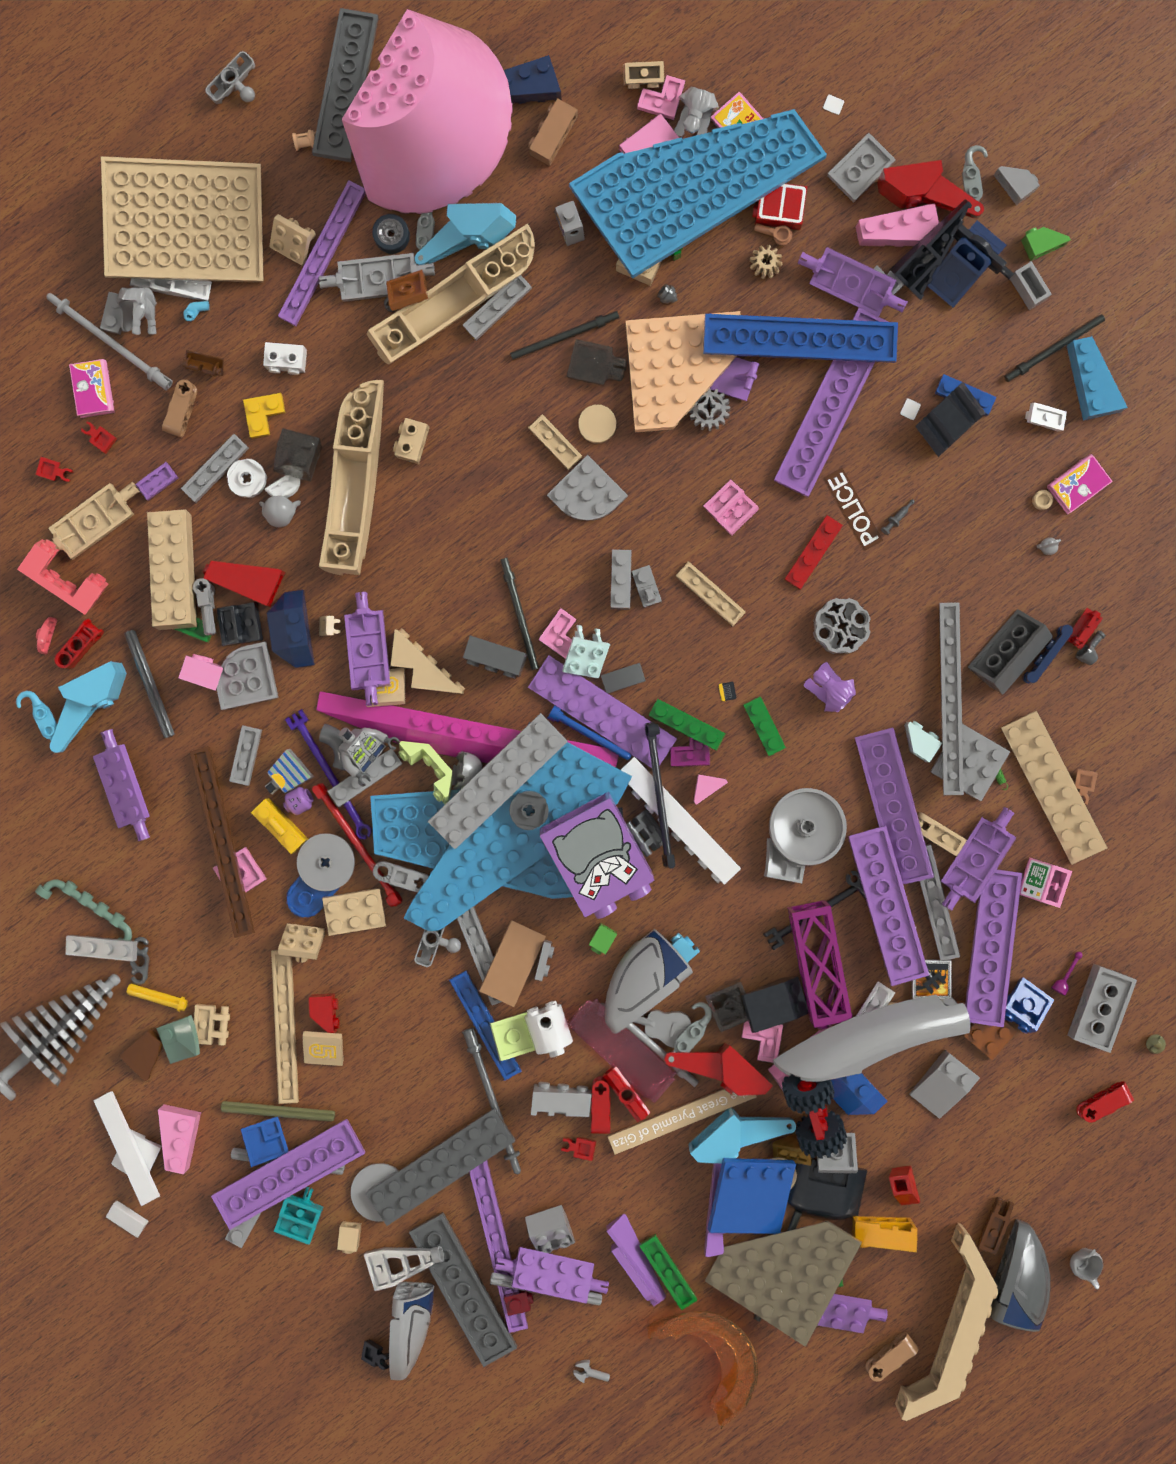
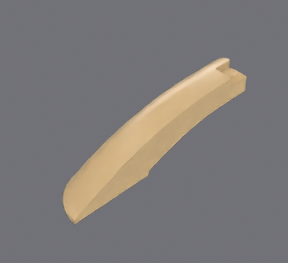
M372 380L360 384L359 388L352 393L349 392L340 407L333 445L334 454L328 515L319 567L322 570L332 574L360 575L362 560L365 559L378 468L383 407V380Z

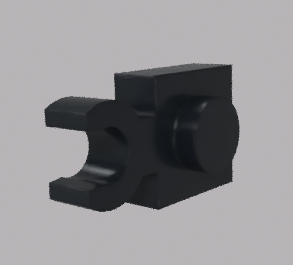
M370 1339L364 1341L361 1360L373 1367L379 1366L382 1370L389 1368V1365L385 1362V1360L389 1359V1353H382L383 1347Z

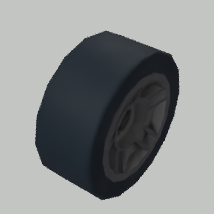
M386 214L377 219L373 226L372 235L381 251L387 254H396L407 247L410 240V232L406 222L401 217L395 214ZM389 231L395 233L393 237L388 236Z

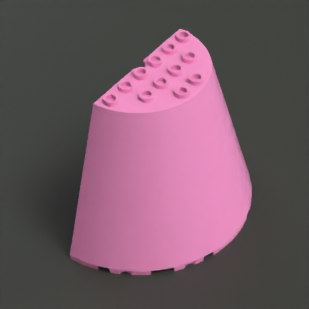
M407 9L378 57L380 61L379 69L370 71L343 116L342 122L368 200L390 211L395 210L408 214L409 212H416L421 214L433 212V210L445 207L448 204L458 203L461 198L471 195L473 193L472 190L478 185L481 186L498 165L508 143L507 136L508 132L511 131L512 103L505 72L497 57L480 38L468 30Z

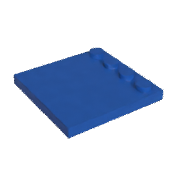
M723 1158L708 1223V1231L710 1233H780L796 1163L793 1160Z

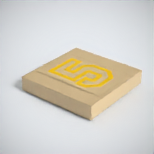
M404 668L389 669L391 686L376 688L378 705L372 703V706L367 707L405 704Z
M303 1032L304 1063L343 1066L342 1034Z

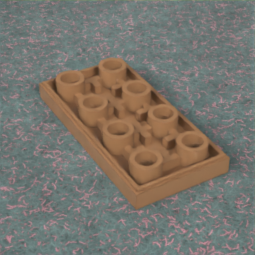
M511 920L479 991L515 1007L546 936Z

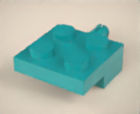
M306 1187L303 1197L291 1195L284 1200L274 1229L276 1233L308 1245L312 1241L324 1206L315 1204L310 1200L314 1191L312 1188L309 1191L310 1187Z

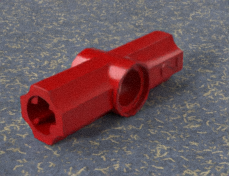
M616 1065L603 1074V1077L617 1094L619 1100L626 1106L637 1122L642 1121L651 1113L634 1090V1087L627 1081ZM624 1090L632 1092L628 1098L623 1097L621 1094Z

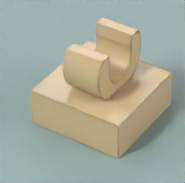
M321 616L319 636H332L340 633V630L334 629V623H341V620L334 619V616Z

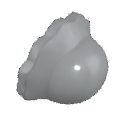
M1046 538L1041 544L1036 546L1045 555H1053L1057 552L1061 539Z

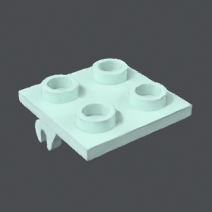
M577 625V631H575V637L572 639L562 671L599 678L610 644L602 642L600 629L597 628L594 629L595 634L592 635L593 641L585 640L582 626Z

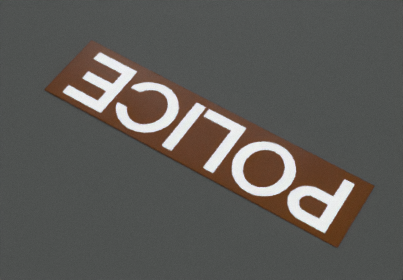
M843 468L824 477L864 550L883 541Z

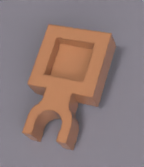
M1078 769L1075 786L1077 789H1080V796L1086 797L1085 804H1088V791L1094 792L1098 772Z

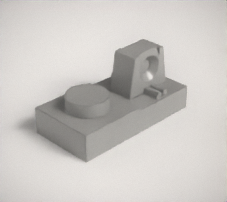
M650 565L631 571L643 607L662 602Z

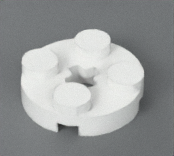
M252 459L238 460L228 470V485L238 496L253 498L263 491L267 475L264 468L258 462ZM244 474H251V481L243 483L244 478L242 476Z

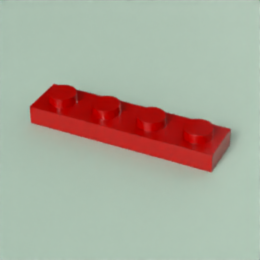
M826 515L784 580L801 590L843 525Z

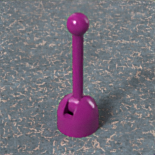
M1081 952L1075 953V959L1063 980L1054 982L1051 989L1063 996L1067 994L1069 986L1066 981L1078 960L1083 957Z

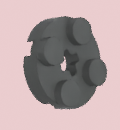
M528 790L518 793L513 798L509 812L512 821L519 828L534 830L547 820L549 808L546 799L540 793ZM528 805H532V809H535V812L530 813V816L526 815V811H523L524 807L527 808Z

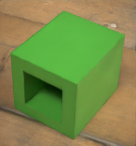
M600 923L589 942V945L592 946L591 950L599 955L601 953L606 954L616 938L617 932Z

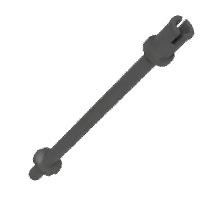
M474 1027L462 1031V1034L468 1046L466 1048L467 1052L473 1055L491 1109L495 1108L503 1120L480 1054L481 1043H478ZM512 1144L505 1148L507 1154L504 1156V1159L510 1160L513 1172L518 1175L521 1172L517 1160L520 1152L514 1151Z

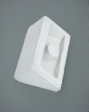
M119 1201L112 1205L106 1218L137 1238L149 1222Z

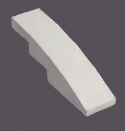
M131 278L130 286L149 288L151 291L208 301L212 282L202 280Z

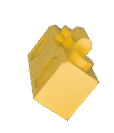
M270 798L263 800L251 812L290 854L298 851L308 840Z

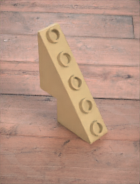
M402 628L395 630L391 666L413 669L411 688L464 694L465 688L458 681L454 683L450 679L452 675L444 668L440 670L436 666L438 662L431 655L425 656L422 653L424 649L416 641L412 643L408 639L410 635Z

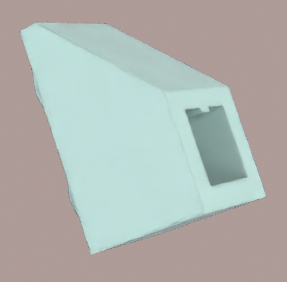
M915 721L912 723L906 722L905 730L910 752L923 761L930 762L942 744L938 741L939 737L932 732L926 733L922 730L923 726Z

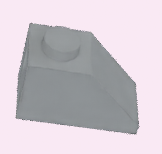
M1001 166L994 174L1016 205L1034 193L1040 186L1037 177L1031 174L1029 170Z

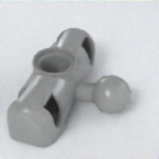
M244 51L238 53L206 87L205 91L214 103L221 104L225 97L238 90L244 102L253 101L255 91L251 87H245L242 81L248 76L251 69H255L254 60ZM239 57L245 61L240 67L236 63ZM234 76L235 79L229 82L228 79ZM215 84L218 90L212 94L210 87Z
M445 927L438 931L424 930L414 960L419 965L430 967L439 945L446 947L450 953H456L461 948L460 941L456 938L449 940L442 938ZM428 933L436 935L437 941L435 943H430L427 940ZM419 950H423L421 957H417Z

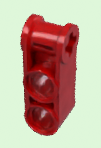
M89 618L83 621L78 630L56 654L55 664L63 669H73L89 649L102 637L104 630L98 629L91 623L92 621ZM78 641L82 643L80 650L75 649V644ZM68 655L69 663L64 665L62 660Z
M603 1076L596 1077L592 1083L591 1134H610L609 1084ZM599 1084H603V1090H599Z
M1120 1081L1079 1103L1076 1111L1079 1117L1089 1123H1093L1104 1116L1114 1113L1117 1109L1129 1105L1134 1101V1098L1125 1081Z

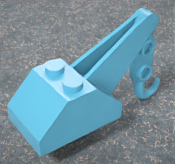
M110 661L58 687L63 698H66L58 724L50 708L32 691L21 692L16 699V705L18 708H21V700L24 697L31 699L33 717L42 735L51 740V751L61 753L65 751L66 747L97 708L103 707L105 709L114 705L113 701L119 698L127 672L122 663Z

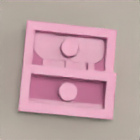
M732 480L726 483L704 505V508L731 536L759 510V507Z

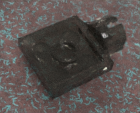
M576 339L567 378L604 386L605 382L609 379L623 380L625 375L623 372L626 371L627 362L626 359L613 355V347Z

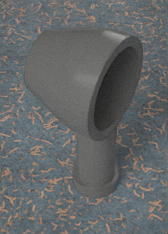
M1098 630L1092 640L1084 645L1082 650H1078L1075 657L1087 665L1094 664L1098 660L1095 647L1106 635Z

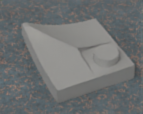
M767 838L764 876L802 884L805 866L785 859L776 850L772 840Z

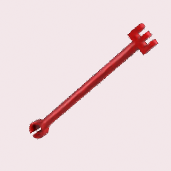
M323 783L313 786L312 791L318 799H322L373 872L376 863L328 796L326 786ZM378 868V874L380 876H384L381 870ZM379 881L388 896L386 897V902L390 907H396L403 902L401 895L389 883Z

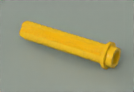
M129 984L126 991L128 995L175 1008L178 1012L185 1011L188 1003L185 997H175L134 984Z

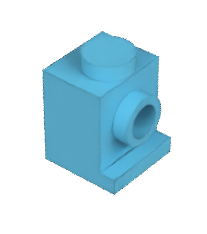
M677 933L671 938L672 943L670 944L687 963L700 952L697 946L693 949L692 946L695 944L688 936L684 938L680 933Z

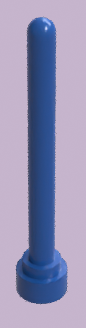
M554 706L547 719L553 722L560 721L625 760L631 758L629 752L563 715L564 712L561 711V708Z

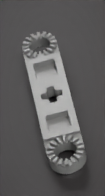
M386 861L378 862L373 868V875L377 880L417 893L421 887L418 888L417 883L414 881L423 878L425 883L429 877L428 874ZM380 866L388 868L387 876H380L378 874Z

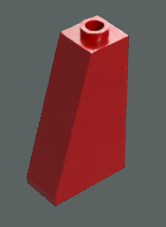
M211 561L210 564L205 566L203 574L204 579L271 607L285 572L273 568Z

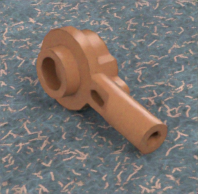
M756 223L754 231L773 236L774 241L778 245H787L792 239V231L787 226H777L774 229Z

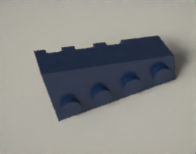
M549 55L504 70L509 83L511 103L556 101L557 98L562 100L561 90Z

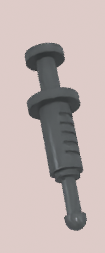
M913 499L910 500L908 505L902 507L894 517H889L890 523L886 527H882L881 531L885 535H889V530L893 526H899V521L908 513V508L915 501Z

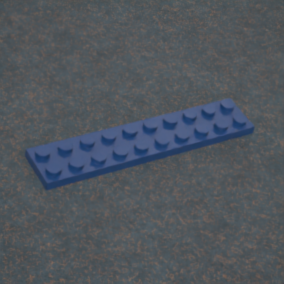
M705 314L703 354L895 363L897 361L898 322Z

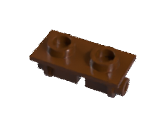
M186 350V359L182 361V367H185L186 370H200L214 377L217 375L223 376L224 359Z

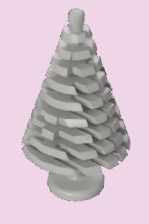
M112 974L106 982H103L101 979L96 981L100 987L96 991L90 985L84 986L90 994L87 998L78 990L73 991L74 996L81 1002L78 1006L66 995L61 996V1000L72 1010L68 1014L54 1000L48 1002L62 1018L59 1022L42 1005L36 1007L39 1013L52 1026L50 1030L31 1011L26 1012L25 1016L43 1035L41 1038L20 1017H13L14 1023L33 1043L32 1045L7 1021L0 1023L3 1030L23 1052L0 1072V1092L7 1099L12 1101L16 1098V1093L8 1084V1081L30 1061L55 1085L58 1086L61 1080L39 1053L41 1052L65 1075L68 1069L48 1045L51 1044L71 1064L74 1060L73 1056L57 1037L60 1035L78 1053L81 1047L66 1029L70 1027L85 1042L88 1036L75 1021L80 1019L90 1031L93 1029L94 1025L83 1013L88 1010L98 1020L100 1013L93 1005L98 1002L105 1009L107 1003L101 997L106 993L111 999L114 994L111 989L121 982L119 976Z

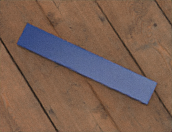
M467 970L449 980L504 1080L522 1072L515 1057L500 1061L489 1024L495 1021Z

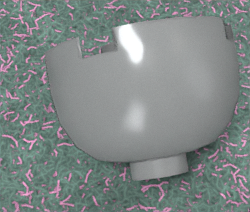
M463 751L457 755L456 759L459 762L457 766H453L452 785H455L453 789L461 790L482 770L480 759L474 754Z

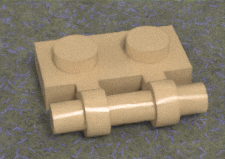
M195 1005L194 1023L199 1044L212 1045L213 1037L219 1038L218 1045H226V1038L229 1035V1031H227V1024L230 1020V1014H228L229 1006H221V1013H215L216 1005ZM215 1020L220 1021L219 1030H214Z

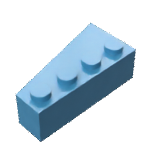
M1093 337L1073 340L1068 344L1067 350L1083 420L1120 413L1128 407Z

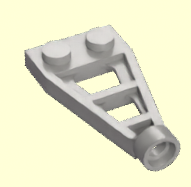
M441 1246L433 1248L383 1247L365 1252L364 1257L374 1290L378 1291L393 1287L433 1264L443 1262L444 1252ZM418 1255L421 1264L410 1268L407 1256ZM387 1259H401L403 1270L397 1274H391Z

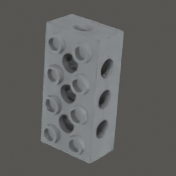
M1093 964L1067 1036L1111 1053L1137 980ZM1111 986L1110 992L1106 993L1107 988ZM1104 1004V1009L1100 1011V1007ZM1098 1023L1097 1027L1093 1030L1094 1024Z

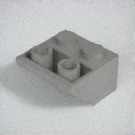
M562 1205L525 1217L529 1238L537 1251L551 1253L553 1250L567 1248L575 1243Z

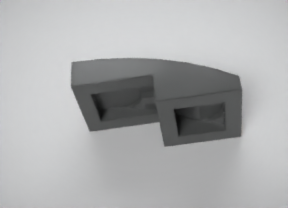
M640 663L601 675L606 693L646 681Z

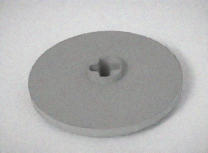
M325 833L311 837L302 845L297 856V869L300 877L308 886L319 891H332L340 888L350 879L354 871L355 858L351 847L344 839L334 834ZM322 858L330 859L329 867L327 865L324 867L322 866Z
M375 1163L366 1166L356 1175L351 1186V1200L355 1209L363 1217L372 1221H383L367 1197L366 1192L399 1171L397 1168L385 1163Z

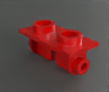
M1086 608L1074 625L1073 633L1067 641L1082 650L1103 619L1100 616L1101 613Z

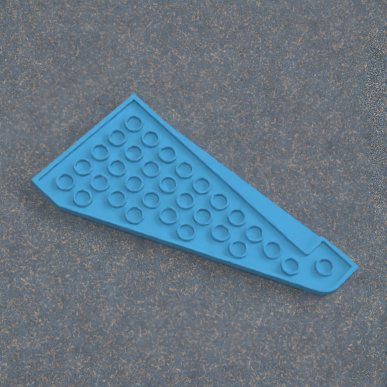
M567 742L456 849L449 845L413 899L404 919L428 931H438L549 853L540 837L541 827L608 791L617 805L632 776ZM528 790L538 792L546 799L549 813L547 820L534 830L519 828L510 816L511 801L520 792ZM528 805L527 808L524 807L523 811H526V815L530 816V813H534L535 809H532V805Z

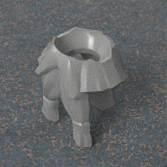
M691 86L687 91L679 95L680 100L685 106L680 120L674 129L678 137L684 135V129L693 134L698 131L697 135L707 133L711 113L720 109L714 93Z
M122 287L116 299L121 309L120 327L122 331L128 332L132 330V334H141L140 320L145 316L148 321V334H156L155 305L157 302L153 292L149 288Z

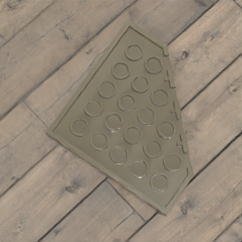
M825 1221L724 1246V1253L717 1257L705 1282L806 1347L862 1242L831 1222Z

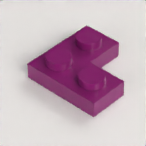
M690 737V746L671 747V767L710 766V747Z

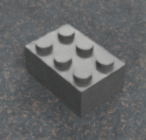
M470 636L463 658L467 660L466 663L479 667L482 664L485 665V669L497 673L500 670L504 672V676L515 679L516 676L521 677L527 654Z

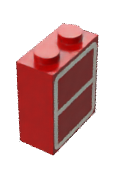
M785 183L758 200L757 206L754 205L752 214V217L756 218L755 224L758 223L772 227L787 226L790 229L800 230L803 223L808 186Z

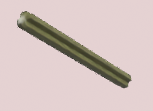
M228 1101L221 1103V1111L229 1113L331 1122L335 1119V1111Z

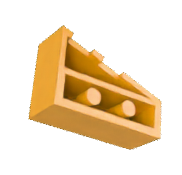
M853 1216L852 1236L862 1242L861 1248L877 1247L917 1252V1228L911 1218Z

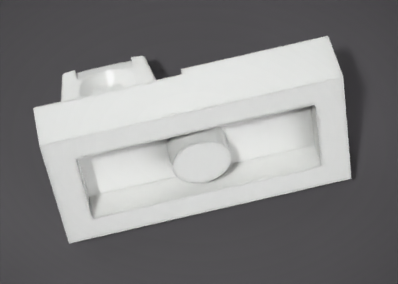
M1030 403V409L1026 412L1025 419L1031 424L1055 431H1063L1067 412L1038 403Z

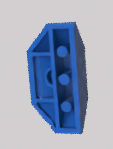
M862 1073L831 1079L835 1093L834 1100L848 1115L875 1114L888 1102Z

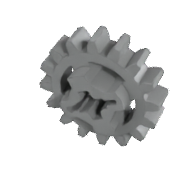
M709 388L707 393L700 397L695 406L689 411V413H693L690 415V419H696L694 422L695 426L701 424V430L707 426L708 430L711 431L712 426L719 429V423L725 425L724 418L729 419L727 412L730 411V406H726L729 404V399H724V393L718 395V389L713 393ZM709 403H710V407H711V409H712V412H711V415H710V416H709V412H708V410H707Z

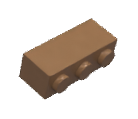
M558 98L554 104L551 103L549 106L547 118L545 121L542 120L540 122L538 134L536 137L533 136L528 145L530 156L548 166L552 164L578 117V109Z

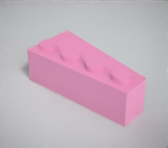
M935 203L859 220L856 225L859 246H915L939 224Z

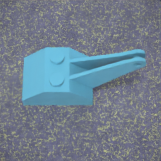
M731 1107L726 1109L688 1144L689 1151L697 1162L722 1164L723 1158H737L741 1147L793 1133L796 1130V1124L789 1117H739L738 1113Z

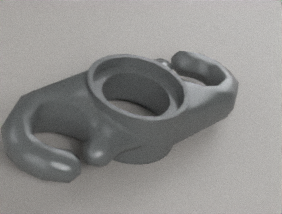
M138 937L134 940L137 941V944L138 942H143L145 945L149 944L148 940L144 937ZM137 947V956H142L145 960L143 966H138L135 961H130L132 967L131 974L135 975L140 972L143 976L141 980L131 977V981L136 985L144 984L148 978L150 958L147 955L148 947L143 949Z

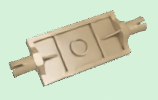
M133 482L121 491H117L113 484L109 483L49 527L53 534V541L51 542L56 545V549L64 550L70 559L74 560L134 516V513L127 505V500L139 493L140 490L136 488L137 486Z

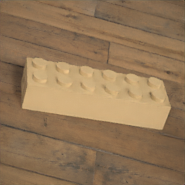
M186 509L147 512L152 626L158 630L197 627L196 599L193 590L195 578L191 514Z

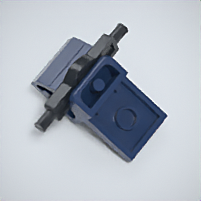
M978 220L969 230L964 225L959 226L953 236L958 241L957 244L945 257L941 265L936 268L932 276L933 280L927 286L954 308L987 268H990L995 274L1000 272L1009 280L1014 273L1005 266L1007 262L999 256L1007 245Z

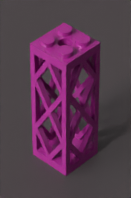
M825 900L787 907L805 1001L809 1012V1020L814 1028L825 1029L830 1024H839L851 1019L852 1013L831 906ZM823 915L825 927L816 916ZM813 921L825 933L817 955L805 944ZM827 940H828V944H827L826 950H825V952H824L822 961H820L821 956H822V953H823L824 948H825V945H826ZM805 952L814 960L810 974L808 972ZM829 954H831L834 975L825 966ZM819 966V969H818V971H817V974H816V977H815V979H814L813 985H812V987H811V983H812L813 977H814V975H815L816 969H817V967ZM823 971L834 982L826 1004L815 993ZM836 990H838L833 1006H831ZM814 1000L821 1007V1009L815 1008Z

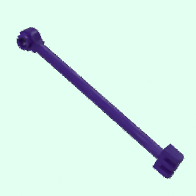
M300 709L298 712L302 718L299 719L297 714L294 713L292 714L295 720L294 723L289 717L285 720L291 730L298 728L331 785L335 787L339 784V781L304 725L309 719L304 711ZM349 800L343 804L355 823L356 835L360 839H367V836L370 837L372 835V828L368 824H364L351 801ZM363 828H367V835L362 834Z

